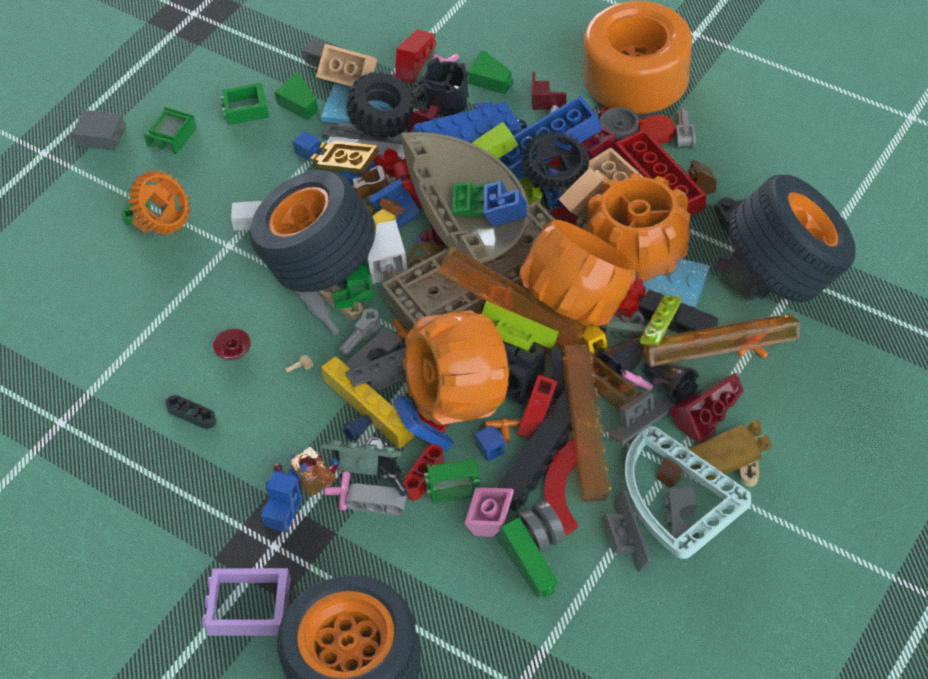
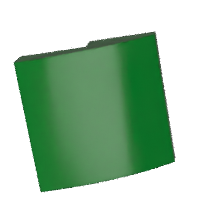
M471 181L453 184L452 214L462 217H485L484 185L491 183L472 186Z

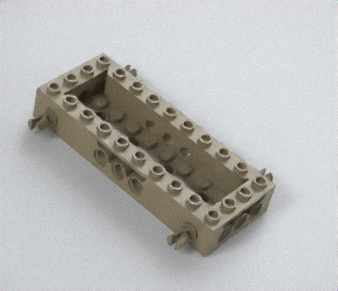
M538 201L528 205L529 218L523 236L511 250L500 256V260L493 259L474 265L464 261L447 248L400 274H397L394 268L390 267L391 273L387 270L383 273L388 280L381 283L384 303L404 328H407L410 332L421 317L468 310L482 314L486 301H489L494 284L513 287L514 301L528 294V288L523 286L520 279V267L544 225L555 219ZM433 291H437V292H438V293L435 294V295H431V293H433Z

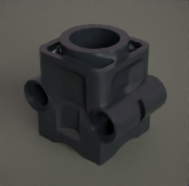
M503 341L509 367L506 396L514 402L523 405L527 398L530 399L538 375H543L545 372L546 350L544 347L533 343L529 351Z

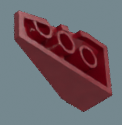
M733 373L680 401L669 409L676 427L696 443H702L716 432L717 425L725 419L726 412L730 407L734 406L744 389L737 373Z

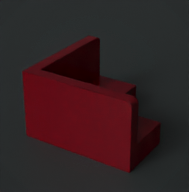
M532 72V110H551L553 105L560 108L566 104V92H549V81H536V73Z
M432 105L429 111L421 108L418 111L414 110L407 133L412 132L414 125L417 123L438 119L441 107Z
M601 125V131L583 141V148H587L586 153L589 154V160L609 148L615 151L616 133Z

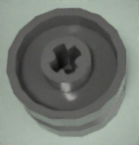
M614 107L602 114L600 125L616 133L618 142L638 132L639 118L631 109Z
M545 500L534 504L532 511L526 508L517 513L516 519L520 517L541 553L549 549V543L555 546L565 540V532L561 521L551 505Z

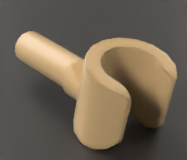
M303 355L300 357L299 362L285 369L287 373L301 366L308 370L314 364L307 355Z

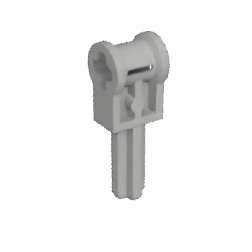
M681 108L678 111L679 125H676L677 148H681V146H692V148H695L694 124H689L688 111L685 108Z
M369 308L363 311L362 317L354 325L355 331L339 347V351L343 355H348L361 340L366 341L373 333L379 331L380 322L378 321L379 313L377 310Z

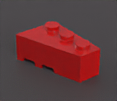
M417 29L396 48V78L399 77L402 81L414 83L436 47L434 33Z

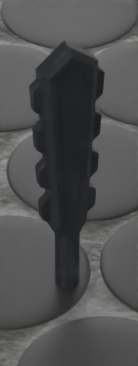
M370 437L366 443L377 445L379 449L388 446L386 440L382 439V437ZM378 456V470L383 472V478L394 484L400 496H406L408 491L400 480L401 469L399 466H396L397 461L395 457Z

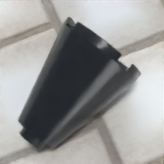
M636 336L598 352L594 359L597 368H601L603 372L601 376L608 383L614 386L621 385L626 380L622 377V373L625 370L632 373L648 352V344H641L640 337Z
M652 359L645 364V375L672 403L677 404L695 394L698 388L696 379H699V374L693 368L659 359Z

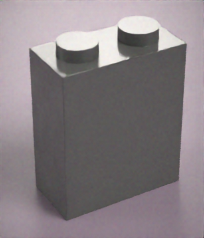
M83 110L72 132V136L76 146L114 151L116 145L120 142L122 133L126 130V123L123 120L122 114Z

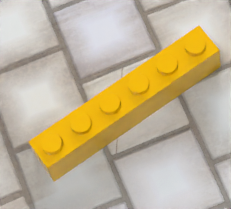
M335 356L321 366L323 380L362 416L368 415L372 420V425L399 449L414 438V434L404 426L397 410L367 383L356 387L352 385L345 375L346 371L351 369Z

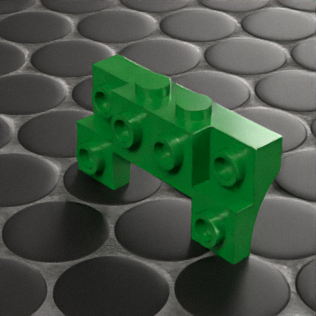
M364 261L354 273L343 280L345 289L332 291L335 309L354 307V301L373 300L372 275H368V263Z

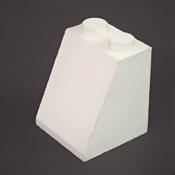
M396 220L377 224L374 243L368 255L373 284L387 281L388 279L383 273L385 270L391 273L390 267H393L397 274L407 270L405 250Z

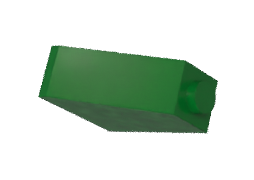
M481 50L467 72L468 84L498 93L506 94L513 85L511 70L484 50Z
M295 73L275 91L278 105L306 120H309L318 111L317 98L299 73Z

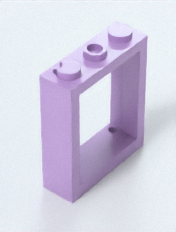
M288 568L212 569V576L208 577V589L210 591L209 595L205 597L207 612L202 618V625L206 628L208 635L278 636L280 623L288 609L291 582ZM220 583H278L274 620H215Z

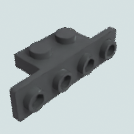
M407 347L348 370L345 375L354 387L367 382L375 391L405 380L403 359L405 358Z
M646 390L620 408L621 426L608 434L609 439L625 444L670 413L669 409L676 404L663 398L654 403L653 393Z
M622 491L614 502L618 514H605L602 520L614 554H632L638 571H643L651 562V555L646 546L644 535L641 532L627 491Z

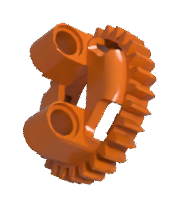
M152 170L148 173H143L132 182L133 186L129 188L131 193L128 196L132 199L128 203L133 204L129 209L135 210V213L132 215L135 217L132 220V224L143 233L150 232L153 229L155 235L159 232L161 235L175 233L187 223V219L190 217L188 213L191 209L187 207L191 204V202L187 201L190 196L185 195L187 189L183 190L181 188L183 183L178 184V178L173 180L172 174L166 176L165 171L160 173L159 170L155 172ZM149 180L150 182H158L156 185L145 184ZM177 195L179 196V198H177L179 202V207L182 206V209L179 211H177L174 201V197ZM148 199H151L160 208L167 205L160 217L145 207Z

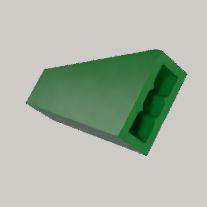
M520 517L502 526L497 540L536 597L539 598L544 595L546 598L556 591L555 588L559 582Z

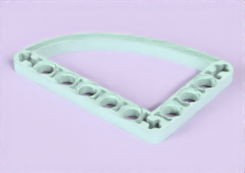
M649 426L639 433L631 443L625 461V478L630 500L646 528L676 557L680 559L691 557L751 506V493L659 428ZM669 444L671 445V447L668 449L661 448V445ZM645 445L662 457L670 459L681 467L682 471L723 499L720 504L677 539L664 529L651 514L636 485V461ZM683 454L686 457L684 459H677L676 455ZM695 464L701 466V468L697 470L691 469L690 467ZM713 475L716 479L707 480L706 476ZM729 486L732 489L729 491H723L721 490V487ZM731 509L733 512L731 514H724L722 510ZM709 521H716L719 524L716 526H709L707 523ZM702 533L704 536L696 539L693 537V534Z

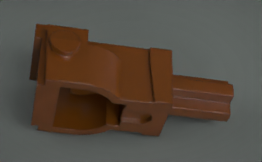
M379 165L368 170L365 175L354 178L353 188L362 200L384 189L392 182L389 175H386L383 167Z

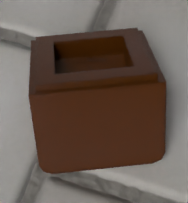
M665 458L656 478L667 487L673 488L681 480L682 469L670 459Z

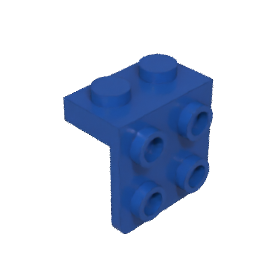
M401 179L369 197L378 212L382 210V207L379 205L382 198L395 200L405 207L403 214H399L396 218L398 228L420 215V211L411 195L402 187Z

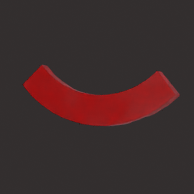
M576 438L569 441L552 461L546 475L544 487L545 501L551 505L559 517L565 536L578 528V523L570 513L565 499L567 478L575 465L588 454V450Z

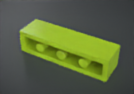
M503 122L471 143L489 152L497 159L518 146L514 136Z

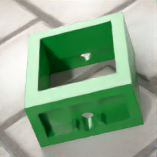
M262 82L222 90L223 97H220L222 107H225L222 109L224 119H228L229 125L269 118ZM258 98L259 104L230 109L229 105L231 102Z

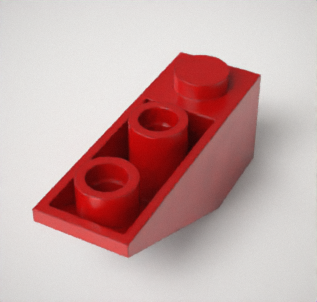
M538 375L517 435L531 439L544 420L558 381Z

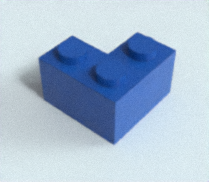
M502 181L484 185V214L492 227L527 217V202L519 189L508 192Z
M274 471L272 477L266 482L265 488L268 492L269 501L261 510V518L264 527L287 533L302 502V495L297 477Z

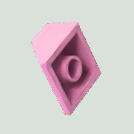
M475 488L465 520V525L474 536L493 537L500 531L505 523L514 492L513 489Z

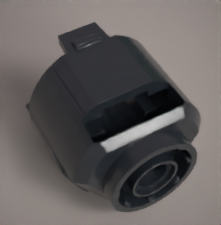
M438 57L427 63V70L423 74L425 103L429 109L432 105L441 107L439 115L450 116L458 114L467 107L469 93L468 73L465 63L440 62Z
M736 252L733 253L730 259L723 255L719 257L714 268L721 274L719 281L747 301L754 300L756 297L762 300L770 293V290L763 286L748 271Z

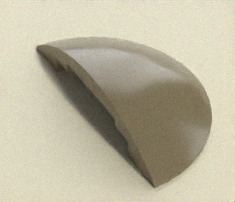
M426 132L401 133L407 166L417 196L433 228L451 251L464 261L477 265L502 256L519 242L528 223V200L520 182L506 165L482 148L458 138ZM471 181L472 186L502 181L508 192L519 189L527 202V217L492 227L486 216L462 217L453 215V184Z

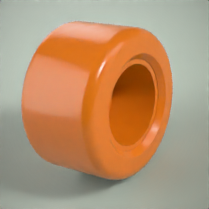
M649 1L622 2L609 6L599 12L587 25L583 37V78L586 89L592 98L608 109L625 107L631 109L637 115L661 111L678 101L685 93L690 80L692 34L687 22L671 8Z

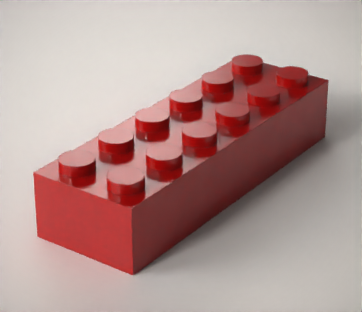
M646 129L615 143V152L644 178L655 179L657 176L669 180V188L671 190L679 189L683 191L688 198L687 212L690 214V217L705 210L707 194Z

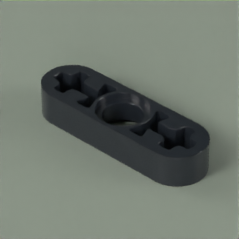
M552 346L553 380L558 381L554 391V399H558L565 390L562 346Z
M172 395L166 399L165 405L170 414L204 429H210L216 425L217 419L214 411L178 395ZM189 409L196 410L192 415L186 414Z

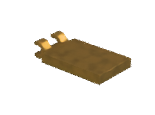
M334 141L332 144L323 142L318 147L324 150L321 155L313 154L310 160L315 161L314 168L363 174L378 154L379 149L377 145Z
M754 420L747 428L741 424L689 450L727 475L761 459V452L771 449L772 445L767 434L761 436L758 440L755 439L754 436L761 435L763 431L760 422ZM713 475L706 476V479L714 480L716 479V477Z

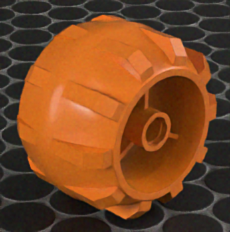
M640 173L630 174V178L619 182L611 179L602 184V195L597 194L590 198L587 232L607 242L625 255L635 265L636 279L647 282L662 274L668 275L675 270L680 260L688 252L690 238V214L687 212L688 198L679 189L671 190L669 188V180L660 176L650 179L640 177ZM621 220L625 225L620 224L617 221Z
M552 220L544 225L539 236L533 242L519 272L523 286L528 288L539 301H542L563 316L565 315L585 325L592 323L595 326L608 324L635 281V265L619 250L592 233L559 220Z
M471 310L426 316L417 320L413 329L410 330L406 337L405 345L407 348L405 358L403 359V369L406 370L408 381L407 389L410 397L417 404V411L425 419L432 420L437 425L467 422L491 416L505 400L509 377L505 345L493 322L485 315L477 314Z

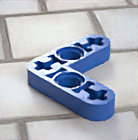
M399 395L393 402L404 426L410 432L431 444L439 445L444 451H448L454 444V441L448 435L423 422L409 399Z

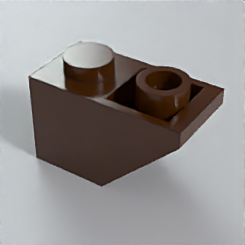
M691 160L690 168L688 169L689 176L707 195L715 193L717 179L711 168L696 160Z

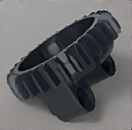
M558 130L555 134L549 131L548 135L542 132L541 137L536 135L535 140L531 139L530 144L527 143L526 149L523 151L522 168H525L524 173L527 174L534 188H541L545 185L546 191L552 187L553 192L556 191V188H559L562 192L563 187H566L568 190L570 185H573L588 170L589 154L586 153L587 148H583V142L578 143V138L572 139V134L565 136L564 131L561 135L558 133ZM560 141L561 144L566 146L570 144L571 150L558 147L556 142ZM536 152L537 154L534 158V161H532L533 155ZM560 156L559 162L563 172L550 176L543 161Z

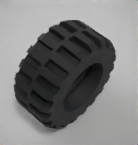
M371 72L368 75L361 76L360 79L358 78L351 86L346 106L347 116L353 125L355 124V128L363 131V134L367 136L369 134L373 138L382 137V139H386L388 136L394 137L397 136V133L401 134L410 123L415 104L414 94L409 89V86L402 82L401 78L393 77V74L390 73L387 75L384 72H378L377 74ZM368 101H383L393 109L380 110L370 105Z

